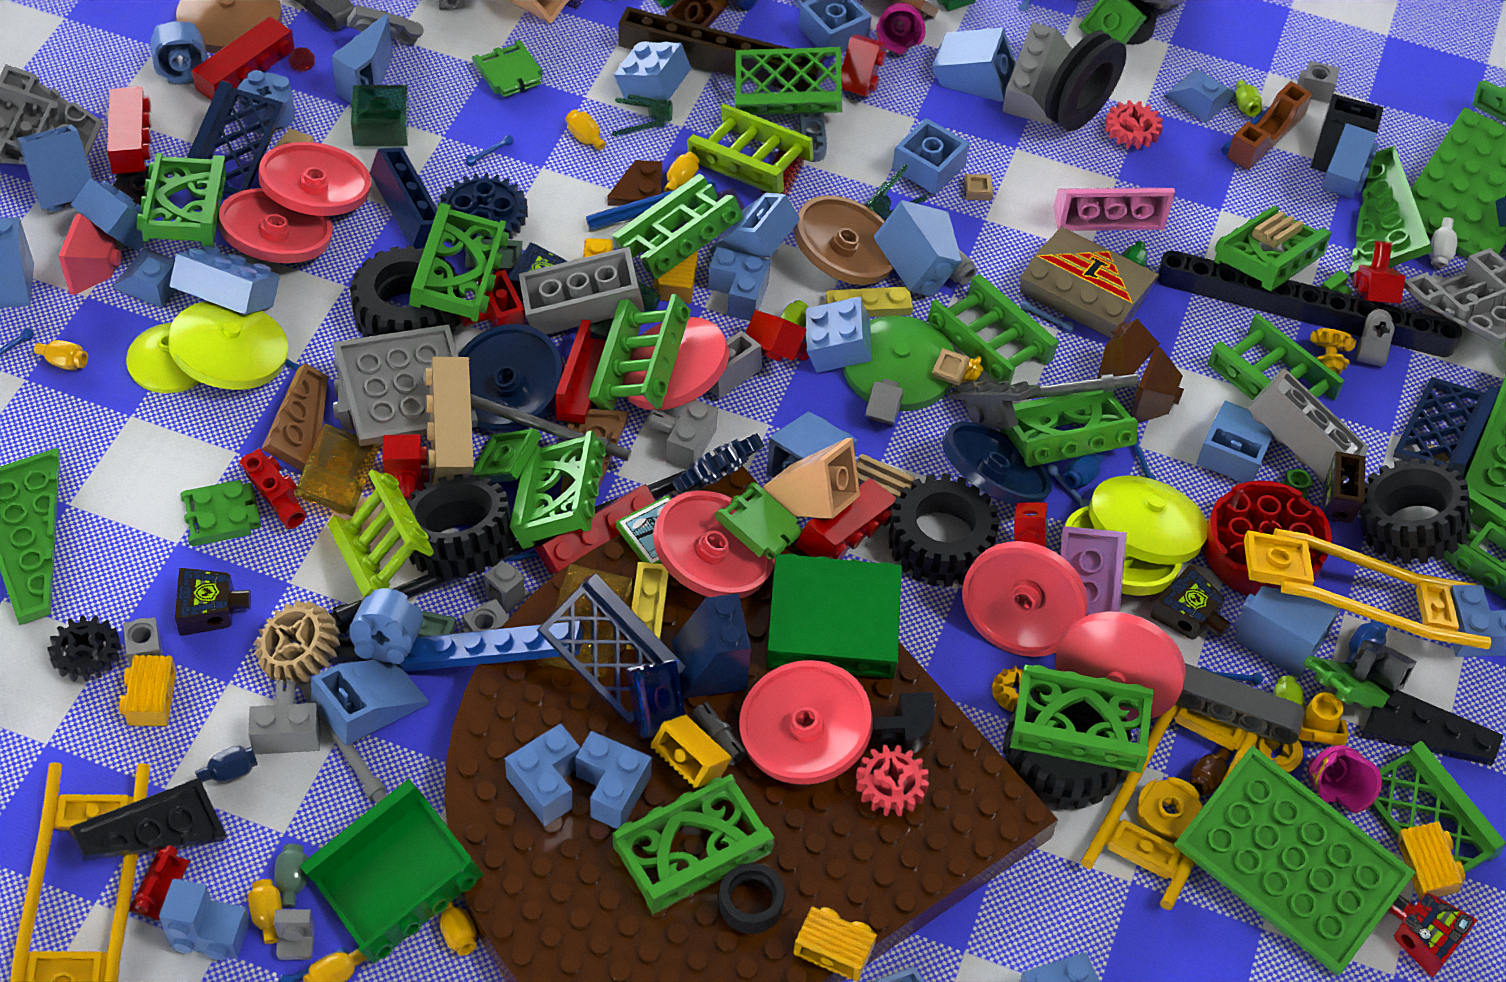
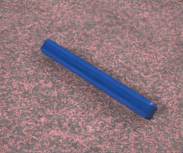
M712 179L706 180L707 184L710 183L711 185H713L714 190L717 193L715 181ZM675 190L588 215L586 217L588 228L594 230L638 217Z

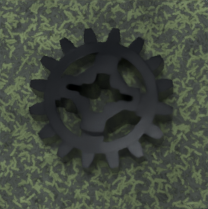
M81 615L80 622L78 623L69 619V627H57L59 636H50L52 646L47 647L53 668L58 669L61 677L69 673L71 681L74 682L78 676H83L84 681L88 682L91 674L101 678V670L111 671L113 667L110 661H119L120 659L118 650H121L122 646L116 628H111L108 620L100 623L98 616H94L91 621H87L85 615Z

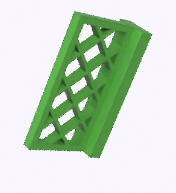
M841 47L736 50L735 107L752 115L842 112ZM836 55V62L829 69L819 62L824 56ZM800 56H805L811 61L803 70H800L793 63ZM772 57H779L784 61L776 71L766 64ZM742 58H753L758 64L748 72L742 66ZM815 65L824 73L816 82L806 75ZM788 66L797 73L789 83L780 76ZM762 67L771 74L763 84L753 76ZM829 77L836 83V91H824L819 85ZM801 78L811 85L805 92H798L793 87ZM749 79L758 86L753 93L742 94V86ZM775 79L785 86L779 93H772L766 88Z
M1422 740L1413 745L1408 753L1379 770L1382 783L1390 785L1389 797H1377L1371 807L1397 839L1402 829L1416 826L1413 824L1415 811L1434 815L1433 823L1438 821L1439 816L1454 820L1457 824L1456 834L1450 833L1452 840L1455 841L1453 858L1455 861H1460L1461 864H1464L1462 866L1465 874L1487 860L1492 861L1501 855L1506 845L1504 839ZM1408 764L1415 773V782L1396 779L1397 769ZM1394 786L1413 789L1412 803L1393 800ZM1418 791L1431 793L1436 799L1435 808L1416 804ZM1397 807L1411 810L1409 824L1396 822L1391 816V808ZM1460 842L1473 844L1481 854L1473 859L1458 856Z

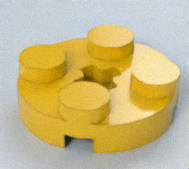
M1167 777V780H1152L1144 786L1138 798L1137 821L1148 832L1174 844L1203 808L1199 800L1200 795L1191 784L1176 777ZM1170 803L1175 805V812L1177 814L1165 812L1162 805L1169 806Z

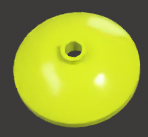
M172 323L156 325L145 330L134 339L127 351L126 364L129 374L139 386L156 393H177L201 383L182 371L171 357L168 338Z

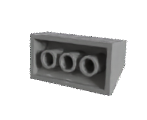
M1031 23L1006 88L1002 112L1048 125L1053 124V121L1045 114V98L1055 73L1072 50V47L1056 28Z
M630 247L519 274L524 308L529 326L540 330L544 334L579 327L582 319L591 320V323L614 318L619 300L629 299L640 311L645 310Z
M1284 367L1248 407L1253 419L1272 431L1273 437L1280 444H1286L1294 452L1295 458L1303 465H1308L1323 484L1335 451L1365 456L1369 449V446ZM1343 475L1341 480L1345 481L1348 477Z

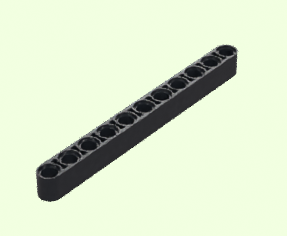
M1171 250L1165 252L1157 272L1159 274L1158 282L1169 288L1343 331L1360 337L1362 336L1368 315L1374 310L1383 309L1391 315L1395 327L1391 345L1438 357L1451 356L1462 335L1460 325L1450 320L1376 301H1368L1364 298L1289 279L1274 290L1269 291L1261 287L1262 281L1226 263L1218 264L1214 260ZM1381 321L1379 325H1375L1376 329H1380L1381 325H1385V322Z

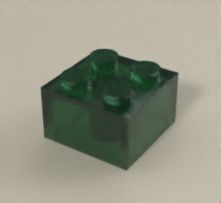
M353 85L351 130L354 146H408L410 106L407 85Z

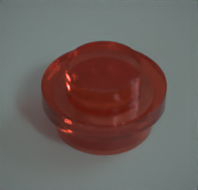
M296 48L290 54L289 65L296 71L304 72L310 70L315 65V56L308 48Z

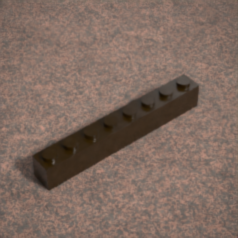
M628 6L618 23V46L633 50L634 46L640 42L681 43L690 65L735 77L736 50L790 49ZM800 56L793 61L800 70H803L811 62L805 56ZM772 57L766 64L776 71L784 61L779 57ZM825 57L819 61L823 66ZM742 58V66L748 72L758 64L753 58ZM815 65L806 75L816 82L823 75V72ZM789 66L780 74L788 83L797 75ZM762 67L753 76L763 84L771 74ZM801 78L793 87L798 92H805L811 85ZM777 79L769 84L781 89L785 87Z

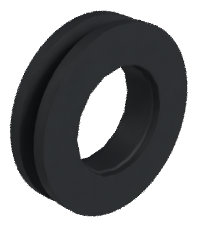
M1095 31L1084 37L1069 52L1051 81L1045 98L1044 110L1046 116L1052 121L1058 122L1060 126L1068 131L1080 129L1094 118L1110 98L1120 80L1126 63L1127 51L1125 45L1116 39H1112L1110 35L1103 31Z

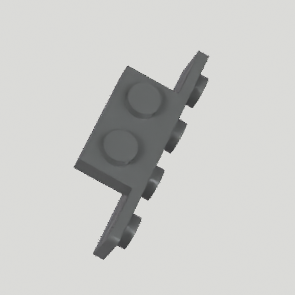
M966 381L960 383L959 386L956 385L957 389L948 393L949 400H966L968 415L973 423L990 428H1012L1018 425L1012 401H1022L1041 392L1040 385H1028L1027 381L1018 382L1010 385L1009 381L991 384V381H984L978 384H973V381Z

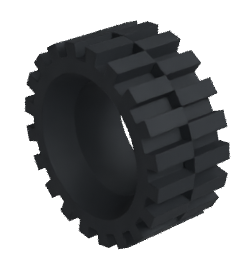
M1419 458L1411 459V464L1405 465L1402 460L1395 461L1394 468L1391 469L1384 465L1379 468L1380 475L1373 472L1368 476V483H1365L1364 504L1360 509L1362 531L1366 543L1369 547L1374 546V552L1378 555L1386 552L1387 559L1395 561L1397 557H1402V563L1411 564L1412 559L1419 558V562L1422 564L1428 563V557L1434 556L1436 560L1443 559L1444 551L1446 550L1453 554L1458 550L1457 543L1463 545L1467 541V534H1470L1471 531L1470 497L1468 484L1465 479H1461V473L1457 470L1450 472V466L1445 463L1437 467L1436 460L1427 459L1426 464H1419ZM1413 506L1430 507L1440 512L1433 517L1417 521L1399 520L1391 517L1397 511Z
M463 474L454 475L453 480L447 481L446 476L438 478L439 483L435 485L430 481L423 484L424 490L422 492L415 489L411 493L412 500L405 499L421 529L429 536L428 542L434 551L430 557L415 550L410 555L409 560L412 565L416 564L417 570L423 573L428 570V575L436 578L439 573H443L444 579H452L453 574H460V578L469 577L468 572L474 570L477 575L485 572L484 566L490 565L493 568L499 563L498 557L505 559L509 554L508 548H512L514 545L513 537L515 536L510 529L511 514L506 492H503L502 487L498 483L493 485L492 479L485 477L482 481H479V476L472 474L469 479H464ZM456 525H475L469 529L459 532L440 533L443 530Z
M934 474L927 475L925 483H922L919 478L912 481L911 489L905 486L901 490L900 498H896L892 511L888 534L889 549H893L892 558L895 562L901 560L900 565H902V571L905 574L911 569L913 570V579L920 582L922 576L929 578L927 585L936 586L937 580L944 581V587H952L955 579H958L960 585H962L974 560L982 552L995 546L999 528V518H996L998 510L996 505L990 506L991 497L989 494L984 493L980 495V489L973 484L971 487L966 486V478L959 476L957 482L950 481L951 474H942L941 480H936ZM928 513H947L965 521L970 526L972 533L966 538L955 542L937 541L927 536L919 528L916 520L921 515Z

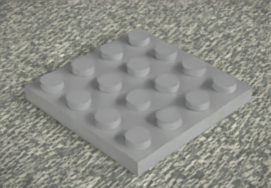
M449 325L333 342L335 358L360 446L383 443V435H427V422H431L430 413H426V395H430V386H425V368L431 367L432 357H459ZM471 407L472 427H477L478 418L474 407Z

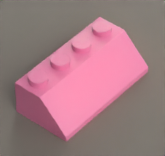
M1165 187L1058 188L1054 203L1057 228L1059 229L1062 226L1070 231L1164 230L1175 195V189Z

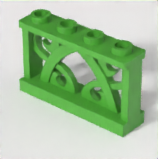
M156 153L154 163H149V179L145 181V196L141 198V213H138L137 230L142 231L143 241L149 242L150 238L201 241L202 246H214L219 210L226 181L225 156L213 155V160L163 157L162 153ZM165 174L173 175V177H172V178H166L164 175H165ZM188 188L193 196L204 200L190 202L183 209H180L167 198L174 193ZM194 209H199V210H201V211H200V212H195V211H193V210H194ZM157 217H164L162 221H155Z
M440 202L411 287L409 305L417 308L424 305L472 318V321L478 322L480 312L486 314L490 297L486 296V292H492L496 275L492 274L493 270L499 271L503 254L499 253V250H505L508 242L509 233L504 232L506 221L496 222L452 210L451 205ZM477 233L491 237L492 242L485 245L481 242L484 240V236H478L474 240L470 237ZM450 242L453 246L455 242H457V244L451 248L446 247L443 243ZM464 248L473 259L476 268L453 277L450 266L445 261L437 258V256H452ZM489 253H490V256H489V259H488V262H487L486 257L484 256V254H489ZM434 271H444L447 278H443V274L436 275ZM480 279H482V282H481V285H480V286H479L477 283H475V282L479 281ZM458 289L459 294L463 298L466 297V291L473 292L475 297L472 300L458 298L454 295L453 290ZM436 291H447V294Z
M1274 205L1268 210L1262 211L1260 215L1252 220H1248L1241 227L1235 228L1225 237H1221L1215 246L1217 253L1214 262L1218 264L1224 262L1262 281L1261 287L1272 291L1324 256L1332 232L1325 228L1317 231L1304 224L1302 231L1282 243L1284 253L1279 251L1264 252L1258 243L1261 241L1253 238L1252 233L1256 226L1279 212L1280 208Z
M1103 390L1051 396L1013 404L1018 425L1012 428H1001V433L1009 437L1025 459V464L1031 467L1135 445L1137 443L1138 421L1135 417H1131L1114 396V391L1103 393ZM1071 423L1086 424L1083 428L1068 431L1054 429L1057 426Z
M593 430L587 431L586 436L540 448L538 444L536 445L521 472L510 522V529L523 549L533 547L536 540L582 529L584 532L591 529L592 518L595 517V501L599 495L598 485L599 479L602 476L603 457L606 456L604 443L602 440L597 439ZM562 475L575 481L556 500H553L550 495L545 494V491L554 486Z
M1024 665L1020 679L1010 748L1141 773L1148 755V737L1154 690L1139 684H1124L1103 677L1093 678L1079 675L1072 671L1062 672L1047 669L1041 665ZM1032 689L1051 693L1050 695L1039 693V698L1047 705L1046 707L1033 700L1030 695ZM1085 701L1100 714L1105 722L1093 725L1087 733L1077 732L1073 723L1059 712L1073 704ZM1026 706L1039 714L1034 723L1024 721ZM1119 706L1137 709L1139 716L1132 721L1121 722L1120 719L1127 717L1130 709L1124 711ZM1059 722L1065 727V729L1056 728L1054 726H1058ZM1138 728L1137 743L1129 742L1125 730ZM1101 731H1107L1104 732L1106 737L1097 736L1096 734Z
M732 774L724 778H714L704 788L694 793L686 792L676 802L664 808L661 806L656 807L646 817L634 823L632 821L626 822L613 833V848L645 897L646 904L652 914L723 879L730 870L738 865L754 863L771 854L774 841L768 827H764L736 784ZM723 800H728L734 805L735 811L728 821H724L722 819L725 815V806L719 811L713 810L711 806ZM741 817L752 833L749 836L735 827V824ZM681 826L699 827L713 831L707 842L706 858L699 860L688 853H670L673 839ZM721 836H724L720 844H726L728 847L718 851L714 845ZM645 839H649L651 845L641 847V850L647 854L657 853V857L650 859L640 858L633 853L632 847ZM682 861L686 862L689 867L678 871L676 869L678 863L671 864L670 866L669 863ZM657 866L659 882L653 885L643 868Z

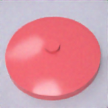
M315 142L283 144L268 151L262 157L259 165L258 179L263 191L278 204L300 213L318 216L340 215L357 209L369 196L371 177L365 165L352 154L334 146Z
M262 188L248 189L229 196L220 206L218 216V229L222 237L232 247L253 258L274 263H299L320 256L329 247L333 231L329 216L304 214L288 209L272 200Z
M698 317L689 318L661 409H656L643 395L628 396L626 399L633 405L643 409L667 410L687 404L706 393L720 379L729 360V346L721 329L709 320ZM662 323L650 328L640 336L659 334ZM655 346L634 348L630 360L652 358ZM647 371L626 373L622 385L644 383Z
M689 491L677 495L668 501L656 519L653 529V541L656 553L663 566L678 582L703 596L714 597L738 593L739 598H744L758 591L771 574L775 558L769 560L764 555L758 557L716 520L715 512L731 504V497L712 491ZM734 509V510H732L729 514L732 515V514L735 513L737 510Z
M1013 541L1000 543L988 548L974 560L963 582V605L972 625L987 641L1012 654L1039 657L1056 653L1066 630L1073 623L1087 616V592L1079 574L1062 556L1038 544Z
M1100 612L1079 619L1066 630L1056 653L1055 663L1057 671H1072L1083 676L1103 677L1114 682L1139 684L1145 688L1153 689L1154 695L1150 719L1164 714L1174 706L1181 695L1185 682L1186 667L1184 658L1173 639L1150 621L1127 613ZM1119 706L1124 711L1130 709L1126 717L1128 721H1132L1139 716L1137 709Z
M798 661L785 664L763 676L747 694L741 708L739 720L742 742L752 762L761 771L774 779L799 785L824 782L848 770L865 751L873 726L870 702L862 685L844 669L821 661Z

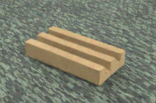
M1280 211L1253 229L1252 237L1276 248L1302 231L1304 222L1299 220L1293 223L1294 217L1289 216L1285 219V213Z
M861 454L859 462H856L859 485L870 479L860 474L861 472L876 479L875 482L896 498H900L901 492L886 486V484L902 490L905 486L911 489L912 481L915 480L914 476L864 454Z

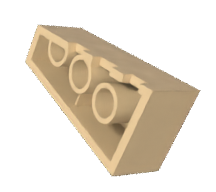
M432 357L431 367L425 368V386H430V395H426V413H430L431 422H427V440L431 441V450H428V468H431V483L435 485L439 483L438 478L446 476L447 481L453 480L454 475L463 474L464 479H469L473 472L474 464L469 357Z

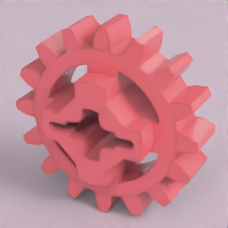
M1128 100L1127 105L1118 102L1117 108L1112 106L1110 112L1107 113L1105 131L1110 132V139L1117 138L1116 144L1126 143V148L1128 149L1131 145H1135L1138 150L1142 144L1149 148L1151 142L1156 143L1161 135L1163 119L1158 117V111H1150L1151 105L1143 107L1141 101H1138L1137 104H1132L1131 100Z
M883 745L882 753L880 754L875 749H872L870 757H863L861 759V768H857L856 779L858 780L856 790L862 792L861 801L867 802L871 800V810L875 811L878 807H882L885 816H888L890 809L895 810L898 816L902 815L904 807L913 812L916 803H923L924 793H927L929 786L927 781L929 772L926 769H922V758L914 761L912 759L913 751L909 750L906 754H903L899 745L896 746L895 751H890L887 745Z

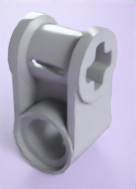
M1377 309L1372 311L1366 318L1363 333L1357 345L1355 361L1381 367L1385 366L1395 329L1391 315L1387 311ZM1381 321L1385 322V325H1381L1380 329H1376L1375 325H1379Z

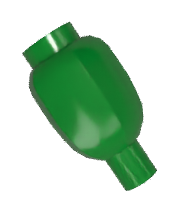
M1137 241L1135 245L1126 248L1122 256L1146 268L1148 259L1145 249L1146 245L1143 241Z

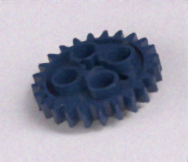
M475 173L472 180L463 176V183L456 180L453 181L454 188L447 186L446 194L440 195L441 203L451 205L452 210L496 222L506 221L504 232L509 233L508 239L512 240L513 232L520 233V226L526 225L528 207L527 198H524V191H518L517 183L510 185L509 178L504 179L502 182L499 181L498 174L493 179H489L488 173H485L483 178H479L477 173ZM477 233L470 237L475 239L478 236H484V239L492 240L491 237Z
M758 433L742 441L735 439L727 444L724 443L713 450L714 456L708 452L699 457L697 461L689 465L688 471L678 476L672 483L678 494L685 493L696 486L701 489L708 484L712 485L723 479V471H725L727 476L740 469V466L747 463L749 456L762 449L765 445Z

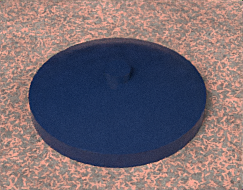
M521 324L493 327L473 338L458 354L459 357H469L470 394L541 419L556 404V391L564 371V362L555 344L540 330ZM474 408L478 418V424L475 428L483 432L500 434L529 428L520 423Z
M957 422L949 427L942 439L944 453L955 469L973 485L1003 502L1015 506L1017 502H1044L1052 490L1051 479L1042 464L1028 467L1024 462L1025 459L1009 437L997 430L978 423Z

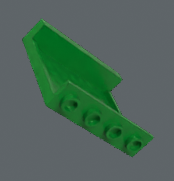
M777 554L774 566L766 667L778 668L798 661H821L836 665L851 675L894 679L898 663L902 565L888 562H862L856 559H829L824 556L806 557L796 554Z
M407 779L300 865L305 874L317 885L359 945V951L373 964L388 957L397 945L407 937L416 934L424 923L435 914L443 912L451 901L462 892L470 890L477 880L484 875L425 796L410 779Z

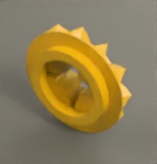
M1319 328L1312 331L1310 335V341L1324 349L1334 346L1337 348V351L1349 352L1356 345V340L1351 338L1350 334L1335 329Z
M1016 665L1008 670L1003 668L995 676L992 684V694L996 702L1013 712L1018 700V693L1012 687L1015 681H1018L1020 685L1023 672Z
M1259 736L1254 746L1269 759H1274L1277 765L1289 774L1299 767L1303 759V749L1299 740L1293 744H1283ZM1282 745L1281 754L1276 758H1271L1272 750L1274 751Z

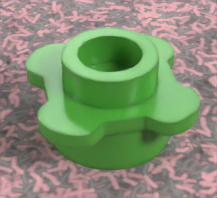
M1288 470L1285 474L1286 480L1281 483L1303 493L1302 497L1306 499L1308 489L1314 484L1313 479L1304 470Z

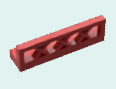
M582 319L556 391V420L580 424L586 423L592 401L588 396L606 340L591 338V320Z

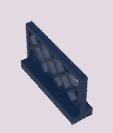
M221 80L187 158L213 159L215 149L227 143L231 153L225 155V163L235 159L239 168L226 173L223 193L233 195L250 189L259 169L260 161L265 155L285 108L284 102L235 89L231 83ZM238 98L249 101L251 105L237 113L234 109ZM267 106L275 108L273 115L263 120L257 112ZM255 113L258 122L244 128L240 119ZM237 120L241 130L226 136L224 132L225 126ZM263 128L265 132L263 138L251 143L247 134ZM245 136L249 145L234 151L230 142ZM252 151L255 156L253 161L241 167L237 157ZM242 174L245 180L241 189L228 185V180Z
M1431 377L1394 450L1393 457L1411 462V459L1419 458V464H1426L1427 459L1436 460L1434 455L1445 453L1449 458V462L1436 460V466L1440 467L1442 463L1449 465L1450 472L1457 470L1461 473V479L1463 480L1500 389L1489 386L1485 393ZM1433 389L1446 391L1448 395L1436 397ZM1469 398L1476 400L1477 403L1465 406L1461 399ZM1454 402L1457 408L1446 411L1442 404ZM1435 407L1439 413L1427 416L1423 409ZM1463 415L1467 422L1456 425L1452 418ZM1444 420L1449 426L1437 430L1433 423ZM1426 425L1430 432L1418 435L1414 428ZM1454 434L1459 441L1447 444L1443 436ZM1436 439L1440 446L1428 449L1424 441ZM1417 444L1421 451L1411 452L1404 450V447Z
M595 573L587 576L578 585L579 587L536 631L627 724H630L673 677L678 676L686 666ZM581 595L591 603V617L574 616V602ZM568 609V616H562ZM597 611H598L603 617H597ZM556 621H568L569 640H558L548 629ZM575 621H591V640H575ZM597 621H608L613 626V640H597ZM562 644H569V651ZM575 644H591V663H580L575 658ZM597 644H613L614 663H597ZM620 644H630L636 650V663H620ZM642 657L647 663H642ZM585 667H591V673ZM598 668H614V687H603L598 682ZM620 668H636V687H620ZM642 668H653L662 677L654 687H642ZM608 691H614V697ZM620 691H636V706L629 713L620 704ZM643 691H649V692L643 697Z

